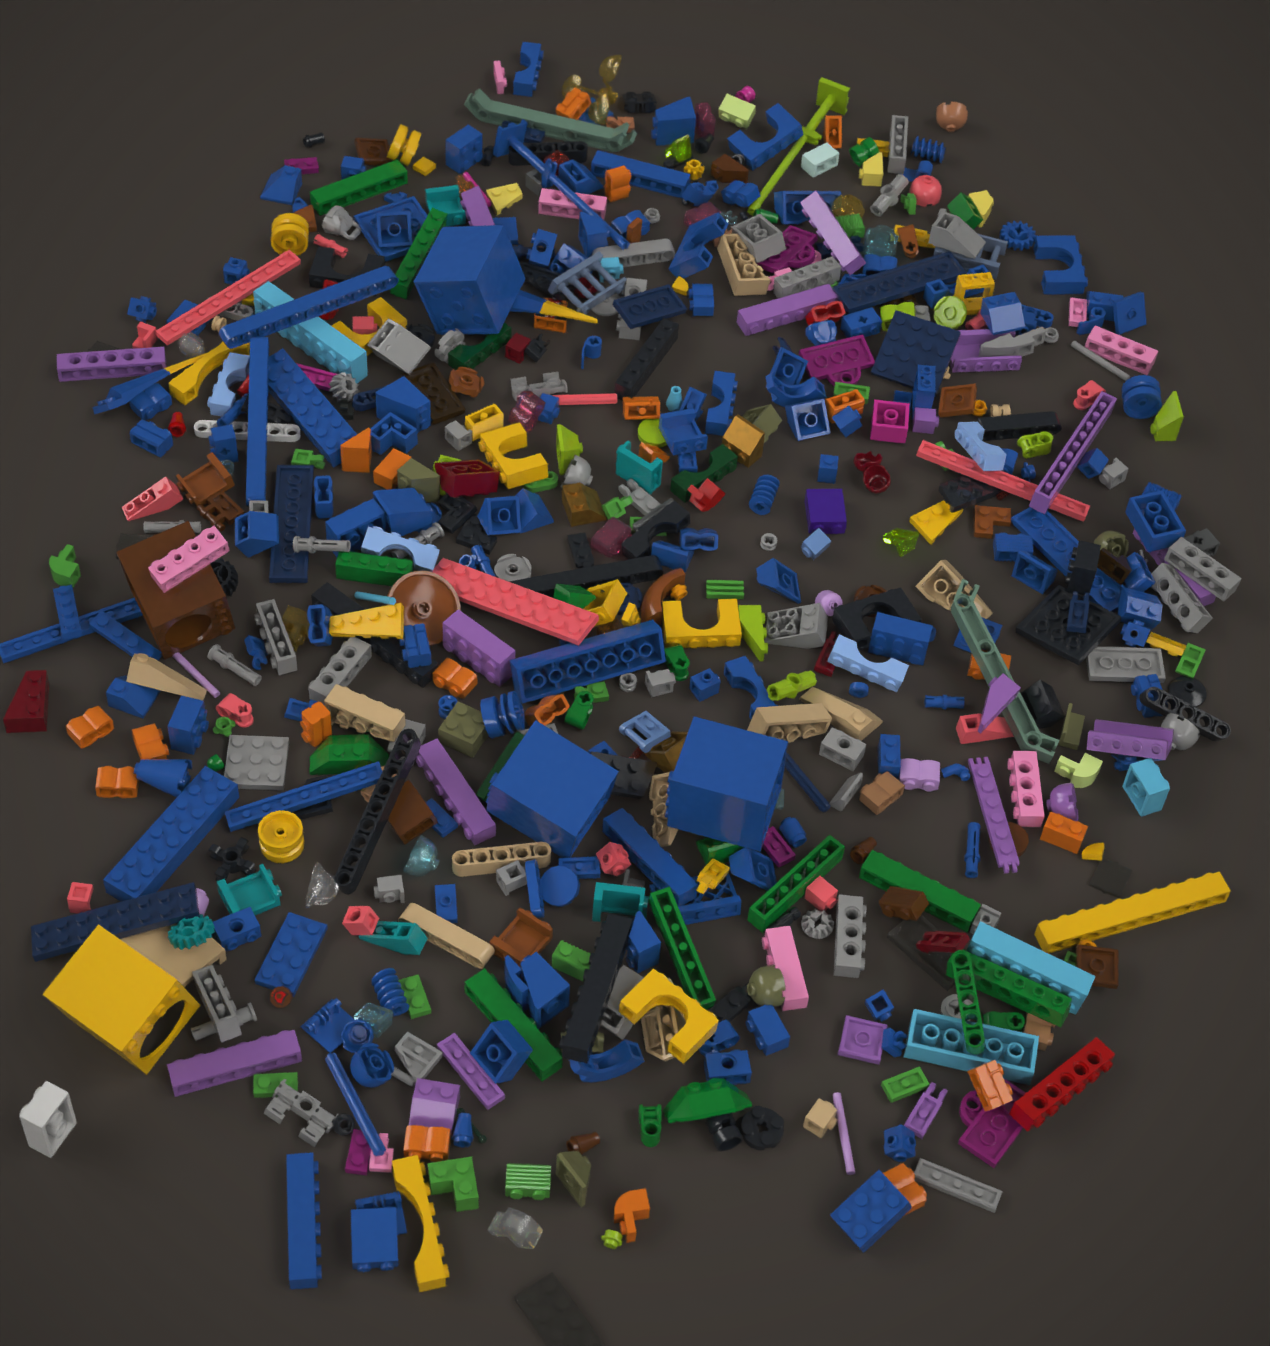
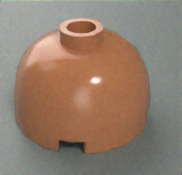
M946 102L938 105L936 109L938 125L948 132H954L962 128L968 118L967 107L957 102H951V105H946Z

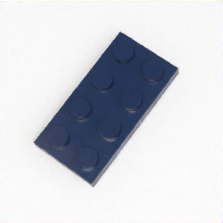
M669 284L615 299L612 304L630 329L661 321L663 318L667 319L686 313L687 310Z

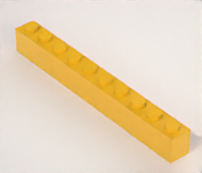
M1220 871L1213 874L1206 873L1199 878H1189L1178 884L1171 883L1161 889L1154 888L1147 893L1134 894L1130 898L1116 899L1112 903L1099 904L1092 909H1082L1074 914L1061 915L1057 919L1050 921L1044 920L1037 925L1034 935L1042 951L1049 954L1077 946L1082 940L1094 941L1226 902L1231 890Z

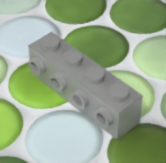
M275 600L256 603L257 614H254L256 625L261 626L259 631L262 640L265 639L267 642L265 643L267 654L272 656L270 658L272 668L277 669L278 675L297 671L296 655Z
M213 965L193 971L192 974L197 991L220 1041L224 1042L242 1035L240 1026L243 1025L239 1013H235L237 1010L233 1000L229 1001L231 999L227 987L223 988L225 985L221 974L217 975Z

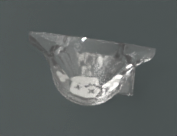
M316 862L313 868L306 896V908L312 905H326L333 900L338 892L334 876L328 874L319 862Z

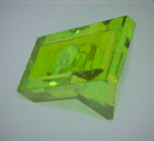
M689 134L676 139L664 151L666 157L673 155L678 163L691 158Z
M895 528L882 537L884 543L896 545L899 556L902 557L914 549L919 538V532Z

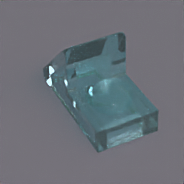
M368 1002L353 1017L354 1019L367 1021L372 1027L375 1038H379L392 1025L394 1013L390 1009Z

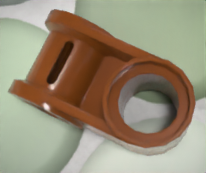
M911 224L897 228L905 256L910 259L915 258L919 253L914 225Z

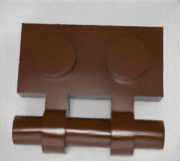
M222 490L207 499L208 506L204 507L200 504L197 507L200 515L204 519L209 520L212 527L215 526L220 532L225 529L223 522L226 521L231 525L235 522L236 517L245 514L244 510ZM215 511L219 514L216 517L212 514Z

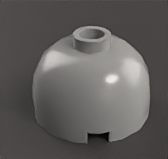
M574 455V460H571L564 475L565 481L561 483L560 487L579 482L589 486L593 478L590 475V464L582 457Z
M1167 714L1161 724V728L1174 729L1171 750H1186L1192 747L1200 737L1198 735L1200 732L1198 728L1185 718L1183 721L1177 719L1179 716L1177 714Z

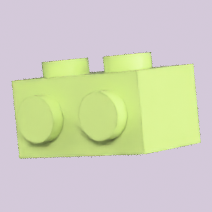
M726 94L719 107V117L723 121H729L740 128L747 129L755 115L756 106Z

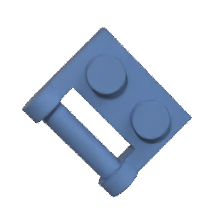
M647 711L633 717L619 727V732L632 739L640 746V750L644 753H648L653 746L671 737L670 730ZM633 728H636V729H637L640 733H642L647 739H646V740H643V739H642L638 734H636L632 729H633Z

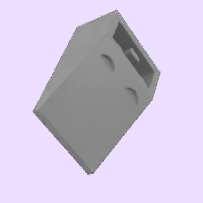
M943 211L932 225L928 243L953 253L962 254L967 258L975 259L986 244V241L959 216Z
M389 318L367 344L377 357L409 375L431 349L428 344Z
M820 603L768 612L766 622L767 637L764 639V642L804 649L824 646L828 616Z
M625 965L619 969L600 1025L622 1040L633 1026V1023L618 1012L620 1001L644 978Z

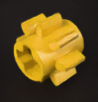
M690 160L686 162L684 172L691 174L690 180H697L699 177H702L704 166H701V162L698 160Z

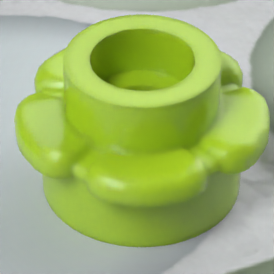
M606 1230L601 1239L606 1247L616 1249L617 1246L622 1245L623 1235L614 1230Z

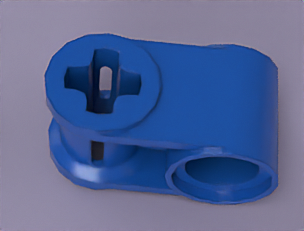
M723 1020L718 1023L716 1032L698 1050L704 1056L711 1052H720L734 1046L740 1040V1036L729 1020Z

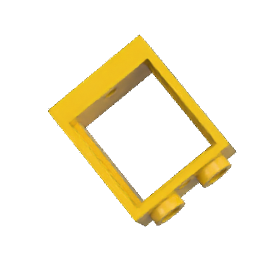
M991 272L958 275L953 296L960 298L964 302L967 315L978 314L981 309L982 298L993 295L995 282ZM984 288L983 297L964 299L966 290Z
M618 579L588 588L587 591L594 594L596 599L583 609L598 614L599 621L595 626L612 622L627 592Z

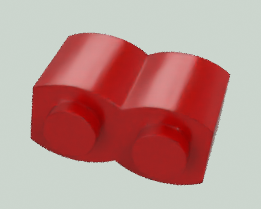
M833 301L826 306L818 305L813 307L805 316L808 326L826 320H833L837 323L846 312L841 301Z

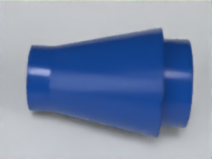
M460 1113L458 1115L452 1135L453 1144L457 1147L466 1148L471 1146L473 1141L471 1114Z

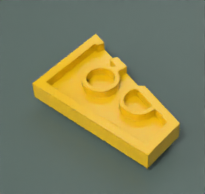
M943 500L911 516L909 522L932 545L939 535L941 536L946 527L951 525L961 515L963 509L952 513L949 510L950 504L945 503Z

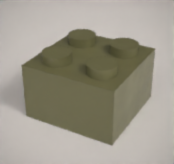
M459 701L438 729L441 744L471 758L475 756L488 737L481 711Z

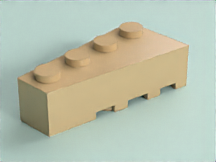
M738 234L722 235L717 249L734 296L766 295L770 278L763 274L762 267L758 266L755 262V257L748 253V248Z
M336 684L324 700V705L331 714V725L337 723L340 724V728L348 729V727H352L359 733L364 734L367 731L374 737L394 742L406 725L405 713L401 710L391 708L381 701L370 699L366 695L356 693L345 686L342 687Z
M822 703L757 707L747 730L782 739L790 743L801 736L805 739L826 733L832 717Z

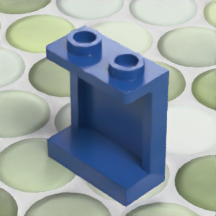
M694 408L660 414L659 429L672 455L707 449L708 436L707 434L702 435L695 422L696 412Z
M396 1207L351 1210L353 1269H357L358 1272L371 1271V1268H380V1270L388 1271L398 1267Z

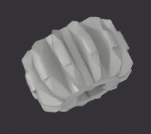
M341 372L331 378L332 381L329 383L331 388L329 391L333 392L332 397H336L337 402H341L340 398H348V402L352 401L353 396L359 393L357 389L359 384L355 383L356 378H352L351 373Z

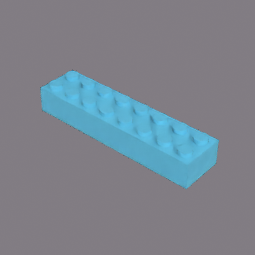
M269 281L253 291L255 314L294 300ZM315 317L278 331L283 338L288 339L294 346L303 350L305 354L328 368L330 372L336 374L341 372L351 373V377L356 378V384L368 376L367 351L320 317Z

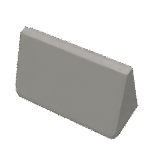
M862 773L851 776L846 780L829 803L831 807L840 812L843 811L860 788L863 779Z

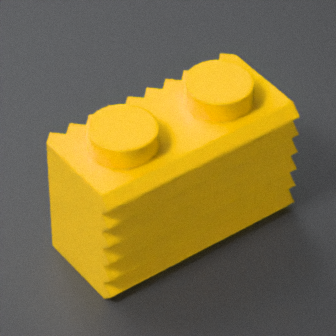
M493 403V405L465 416V427L467 430L470 429L472 431V441L480 439L481 433L503 427L504 414L496 404Z

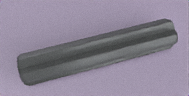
M672 498L668 499L633 523V530L637 531L639 527L644 526L651 517L660 513L666 505L671 504L674 500Z

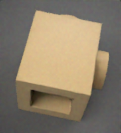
M819 1098L806 1115L803 1127L822 1138L828 1129L832 1130L838 1120L835 1118L837 1109L830 1102Z

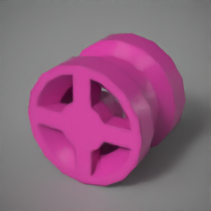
M745 86L736 93L735 97L749 103L755 99L756 95L751 87Z

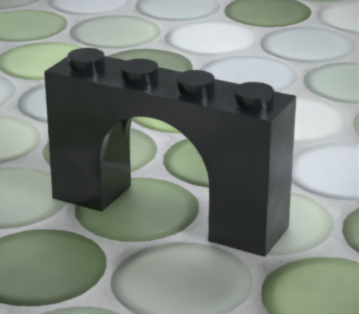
M318 246L309 272L310 287L323 289L324 280L326 279L337 283L385 266V256L368 254L361 271L351 275H343L333 270L336 261L335 249Z
M901 587L881 594H875L865 599L856 600L852 603L839 605L834 608L832 618L842 636L857 642L858 651L870 646L872 635L862 620L867 615L880 612L912 621H922Z

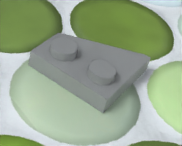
M409 1032L395 1046L396 1054L415 1083L417 1078L425 1079L443 1056L442 1051Z

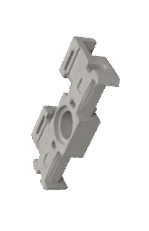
M558 371L544 373L542 383L530 384L529 386H527L526 376L510 379L512 397L515 401L530 397L539 398L542 393L548 395L560 392L568 393L567 383L564 379H559Z
M283 1079L279 1087L275 1089L273 1099L266 1107L264 1114L281 1124L285 1117L284 1112L292 1110L307 1120L309 1124L306 1129L303 1127L298 1137L315 1147L322 1135L329 1133L333 1128V1121L339 1114L337 1113L336 1116L332 1115L320 1107V1101L305 1091L299 1093L285 1084L287 1079ZM308 1102L311 1104L312 1109L308 1111L303 1110L300 1103Z

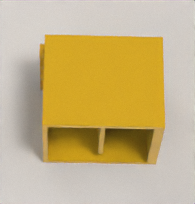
M99 924L42 994L71 1021L146 1075L201 1006L177 979ZM184 1000L183 1012L169 1036L151 1054L140 1058L142 1044L146 1036L152 1031L156 1021L173 1004Z

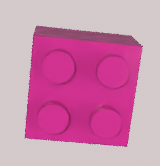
M874 399L870 440L905 444L908 432L910 403Z

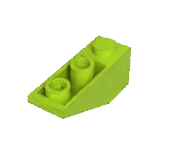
M739 605L738 611L742 638L757 659L764 661V654H768V643L764 642V639L767 637V630L763 628L765 613H762L761 605Z

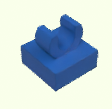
M892 1028L884 1029L881 1048L894 1058L899 1057L902 1054V1049L906 1048L903 1038H907V1035L902 1031L896 1032Z

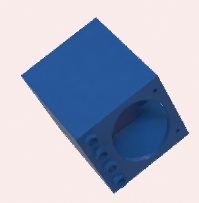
M504 225L442 227L414 280V284L437 335H445L450 330L456 331L455 329H458L463 334H499L526 278Z
M693 717L674 771H670L667 782L669 785L665 818H668L667 826L761 852L782 788L788 741Z
M535 720L500 773H495L491 778L487 794L488 798L486 800V811L532 840L548 843L551 851L561 858H571L609 800L619 771Z

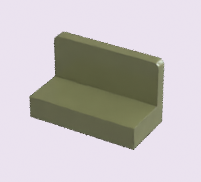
M1069 703L1058 745L1077 750L1085 716L1072 713L1073 704Z

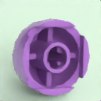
M1065 783L1053 788L1050 799L1046 800L1048 811L1078 821L1077 798L1074 785L1072 783Z

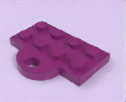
M790 225L782 232L786 250L756 264L761 266L763 270L773 274L775 271L788 267L802 268L808 266L815 260V249L812 245L818 241V235Z
M863 334L799 350V356L808 361L805 370L809 379L812 377L818 380L827 378L833 386H835V382L856 385L860 379L861 370L873 367L875 363ZM848 377L851 381L845 382L842 378Z
M1004 1079L1005 1083H1008L1012 1088V1101L995 1109L984 1111L977 1092L974 1090L963 1097L959 1108L960 1118L968 1128L959 1139L958 1144L993 1168L996 1167L1024 1129L1009 1115V1112L1014 1102L1026 1093L1006 1079ZM973 1101L978 1107L971 1109L967 1106V1102Z

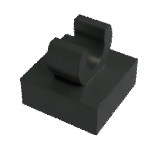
M340 398L341 402H336L335 409L345 420H354L352 402H348V398Z

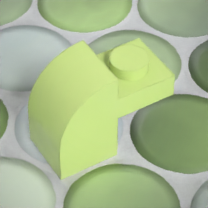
M1087 753L1084 754L1080 763L1061 755L1054 772L1062 777L1071 779L1070 783L1074 785V788H1084L1095 781L1103 761Z

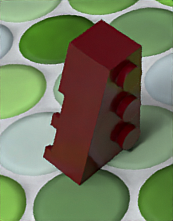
M46 670L26 671L3 718L6 733L47 731L49 679Z

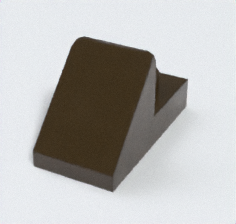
M1104 547L1100 550L1097 568L1122 585L1132 571L1125 556L1122 554L1117 558Z

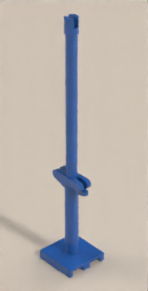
M524 119L521 120L520 124L513 122L509 123L506 128L498 127L493 155L499 157L508 154V149L511 145L541 173L542 188L546 189L554 184L581 211L603 220L556 176L558 166L556 161L551 162L552 160L548 158L544 164L523 144L528 124ZM603 220L605 227L609 229V237L622 250L624 248L627 249L630 243Z

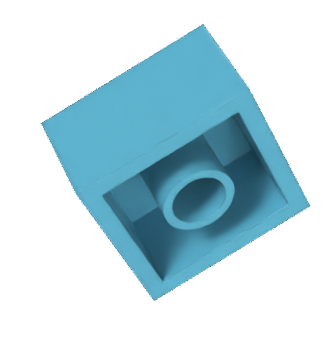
M1152 758L1130 764L1122 785L1141 817L1161 811L1170 790L1168 781L1164 779L1160 773L1159 766L1154 763Z

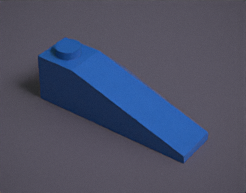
M814 191L774 192V209L781 223L800 224L810 220L811 218H807L802 212L803 206L800 202ZM817 191L831 211L841 208V191Z

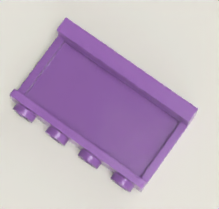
M989 329L957 330L961 332V335L950 360L952 373L1020 370L1021 355L979 357L981 344L1009 333L1014 338L1015 331L992 335Z
M1096 719L1094 731L1090 730L1088 732L1087 750L1166 760L1172 748L1174 729Z

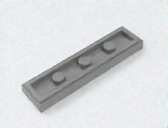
M922 1158L919 1159L914 1172L915 1181L993 1213L996 1211L1003 1192Z

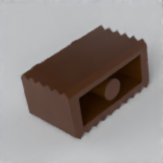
M889 886L887 892L879 900L882 912L887 917H898L899 919L917 921L929 904L923 891Z

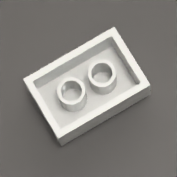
M48 1081L42 1087L36 1089L33 1099L22 1108L19 1116L29 1147L52 1158L77 1124L69 1093Z

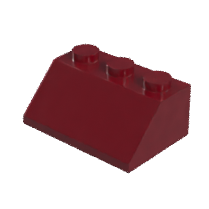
M480 459L437 462L434 465L436 473L440 475L441 488L450 497L458 498L460 495L474 496L475 494L489 495V493L497 492L500 471Z

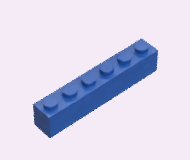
M597 150L591 162V173L594 176L605 178L607 170L624 165L631 172L630 185L682 199L681 194L690 184L691 174L599 150Z
M621 808L603 819L602 832L613 843L623 845V848L628 853V858L659 890L670 887L678 906H683L697 897L696 889L698 888V883L695 878L690 877L685 872L683 866L677 864L672 859L670 853L665 851L658 841L652 838L646 829L634 820L630 813Z
M313 1153L286 1154L290 1289L317 1288L318 1279H322V1266L317 1265V1258L321 1257V1243L317 1244L316 1237L321 1236L320 1222L316 1223V1215H320V1202L315 1201V1195L320 1194L319 1181H315V1174H319V1162L314 1161Z

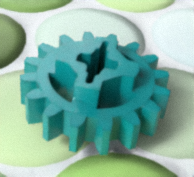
M200 914V917L184 918L176 926H171V930L168 931V938L174 948L179 947L182 950L186 947L191 949L194 945L198 947L202 943H206V938H212L211 934L215 933V927L209 916L203 917Z

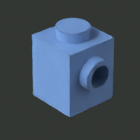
M818 528L803 541L801 546L802 552L806 557H811L815 560L830 546L831 540Z

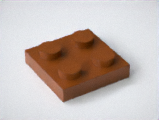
M976 383L942 387L938 411L940 418L974 414L977 394Z

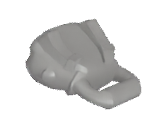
M334 206L323 219L322 227L326 233L336 236L342 235L348 240H355L361 233L357 222L353 221L352 217L341 206ZM351 226L356 227L350 235L346 233Z

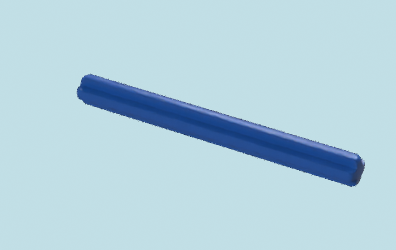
M336 1053L327 1054L325 1061L373 1154L376 1157L384 1155L386 1148Z

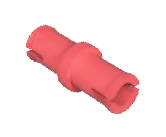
M317 234L314 238L315 245L335 249V254L341 258L347 255L345 252H348V249L336 244L334 240H329L320 234Z

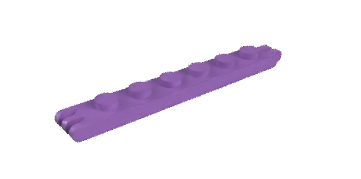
M979 757L976 758V764H974L973 758H969V769L998 867L1003 868L1004 874L1009 873V867H1011L1012 873H1017L1019 859L988 757H983L982 763Z

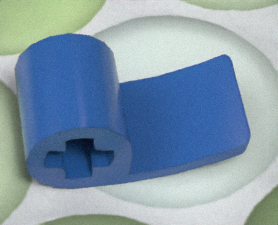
M924 160L919 163L917 170L904 168L902 175L908 181L913 182L918 176H931L933 165L931 162Z
M1101 307L1092 308L1089 320L1079 322L1076 333L1078 335L1091 333L1094 326L1102 328L1106 311Z
M589 336L586 339L582 348L581 369H584L585 356L591 359L601 356L602 340L600 337Z

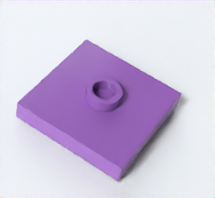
M846 1015L838 1055L879 1065L883 1050L881 1048L883 1030L887 1029V1024Z

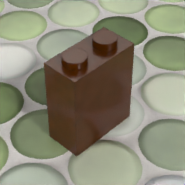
M406 781L387 820L404 845L438 823L433 812L411 781Z

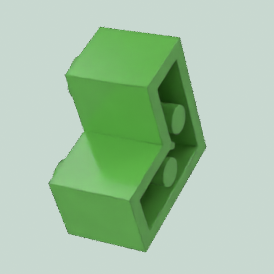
M472 1157L428 1163L431 1195L453 1192L456 1212L478 1209L479 1197Z

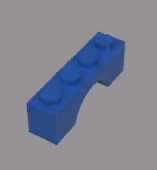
M522 42L520 64L527 67V69L515 73L513 95L532 97L533 91H536V80H539L538 70H541L542 64L540 60H543L544 56L541 44Z
M983 264L969 269L966 274L986 273L989 271ZM941 279L928 282L925 285L923 299L933 309L941 298L954 295L956 283L947 285ZM984 288L966 290L964 298L984 292Z
M714 372L711 395L719 399L721 404L714 408H708L706 434L724 436L732 422L729 416L733 417L734 406H731V404H735L736 397L733 391H737L738 381H735V373Z
M746 655L725 662L724 676L732 688L744 689L755 698V702L750 706L749 718L751 720L757 707L778 706L768 697V692L764 687L761 676L756 674L753 663L749 662Z

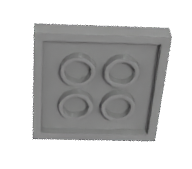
M230 735L224 777L237 783L238 789L284 790L289 737Z

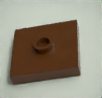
M355 138L354 143L358 158H364V165H384L393 161L387 158L389 152L387 139Z
M1077 944L1076 967L1095 976L1092 986L1117 989L1118 949Z

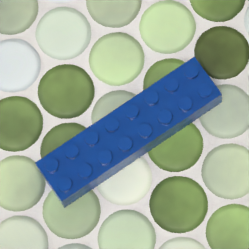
M282 348L269 356L268 392L285 412L292 416V420L334 468L341 463L340 445L356 436L357 433Z
M649 620L586 638L579 646L569 643L509 661L514 690L523 704L568 691L578 686L589 685L666 662L661 627L654 620Z
M205 766L103 879L106 893L121 902L156 893L225 815V811H228L239 799L238 784Z

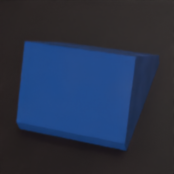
M780 347L770 373L784 384L798 385L808 361Z
M522 488L515 495L519 496L521 533L554 523L552 516L538 494Z
M519 496L485 498L477 517L487 535L521 533Z
M659 540L653 542L651 555L658 557L661 566L671 569L682 568L686 573L695 550H686L681 548V546Z

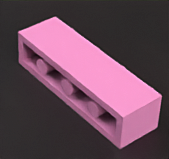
M784 926L766 929L765 937L762 938V946L768 953L766 956L767 965H776L774 968L781 970L785 981L786 990L782 991V997H785V1001L781 1005L782 1011L807 1008L809 996L791 927Z

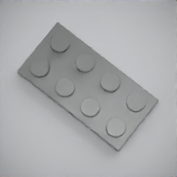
M1097 646L1086 657L1089 681L1134 682L1137 676L1156 674L1160 683H1164L1166 679L1161 648Z

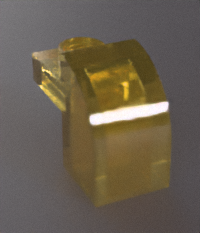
M288 606L282 616V621L287 633H290L289 639L293 650L296 652L299 645L303 644L304 639H309L308 629L310 623L305 611Z

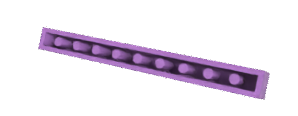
M1101 391L1034 491L1029 507L1043 514L1047 512L1111 415L1117 398Z

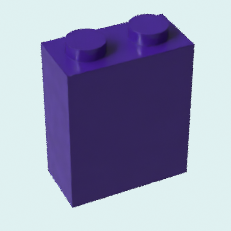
M806 489L804 502L809 534H812L818 528L824 534H845L847 519L842 489Z

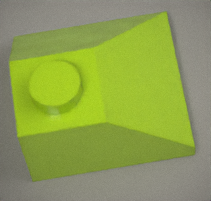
M1177 391L1171 393L1156 415L1154 423L1151 424L1150 430L1151 434L1154 435L1155 441H1176L1184 418Z
M557 424L556 452L559 474L564 475L571 460H574V455L579 456L580 453H583L582 443H579L577 434L563 425Z

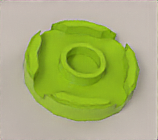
M945 296L934 307V320L936 324L957 329L966 319V305L958 297Z
M646 419L639 424L637 434L641 442L658 446L659 448L667 445L659 429V419Z

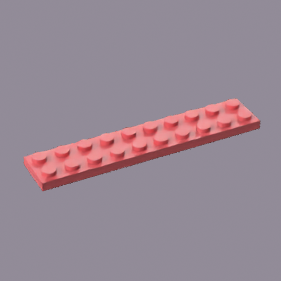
M442 558L433 570V573L442 576L453 586L459 601L578 646L599 621L598 614L446 558Z

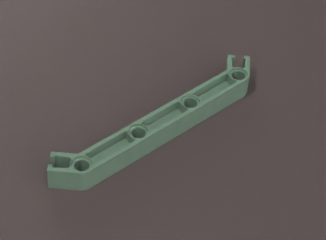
M480 88L474 92L475 94L470 93L464 103L469 111L482 122L501 126L503 121L520 124L521 120L524 119L528 123L527 127L545 131L546 137L563 141H583L589 147L611 152H618L633 144L637 135L634 130L631 131V134H626L630 126L627 122L614 129L490 100Z
M962 579L950 610L988 685L994 677L999 678L1003 673L1014 682L974 604V599L980 585L975 584L973 590L969 592L971 596H968L962 592L969 581ZM1019 692L1017 697L1002 711V714L1021 751H1037V759L1050 764L1059 740L1039 731ZM1028 741L1034 742L1035 745L1029 744Z

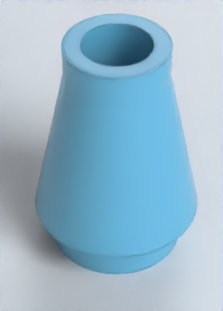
M678 386L671 388L666 401L668 409L675 412L680 410L683 403L681 388Z

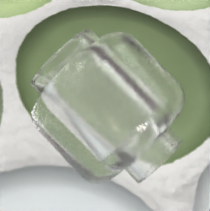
M192 332L183 334L178 342L179 351L190 358L202 355L205 351V347H203L204 340Z

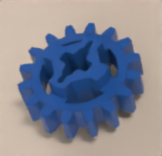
M1013 220L1012 224L1007 222V225L1002 226L999 236L1000 240L1008 241V248L1013 247L1015 251L1019 248L1022 251L1023 248L1028 250L1029 246H1033L1036 231L1032 230V226L1028 227V223L1022 224V221L1016 223Z

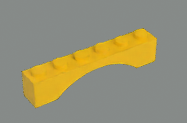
M222 342L168 383L170 395L182 404L187 405L198 396L199 388L205 377L212 370L223 364L229 352L250 356V342L232 349Z
M418 1155L392 1160V1171L396 1189L413 1204L420 1216L424 1229L423 1243L414 1262L419 1293L446 1287V1278H449V1270L447 1264L442 1263L441 1257H445L443 1244H438L437 1236H440L438 1223H433L432 1216H435L433 1202L429 1203L427 1197L431 1195L429 1183H424L423 1176L426 1175L424 1162H419Z

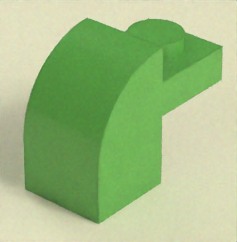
M69 544L59 552L58 557L51 555L49 565L52 578L58 585H72L74 587L81 577L79 564L74 563L76 559L74 546Z

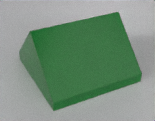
M556 583L553 598L583 609L595 600L596 596L581 586Z
M712 838L696 841L705 865L712 858L721 863L729 862V856L744 848Z

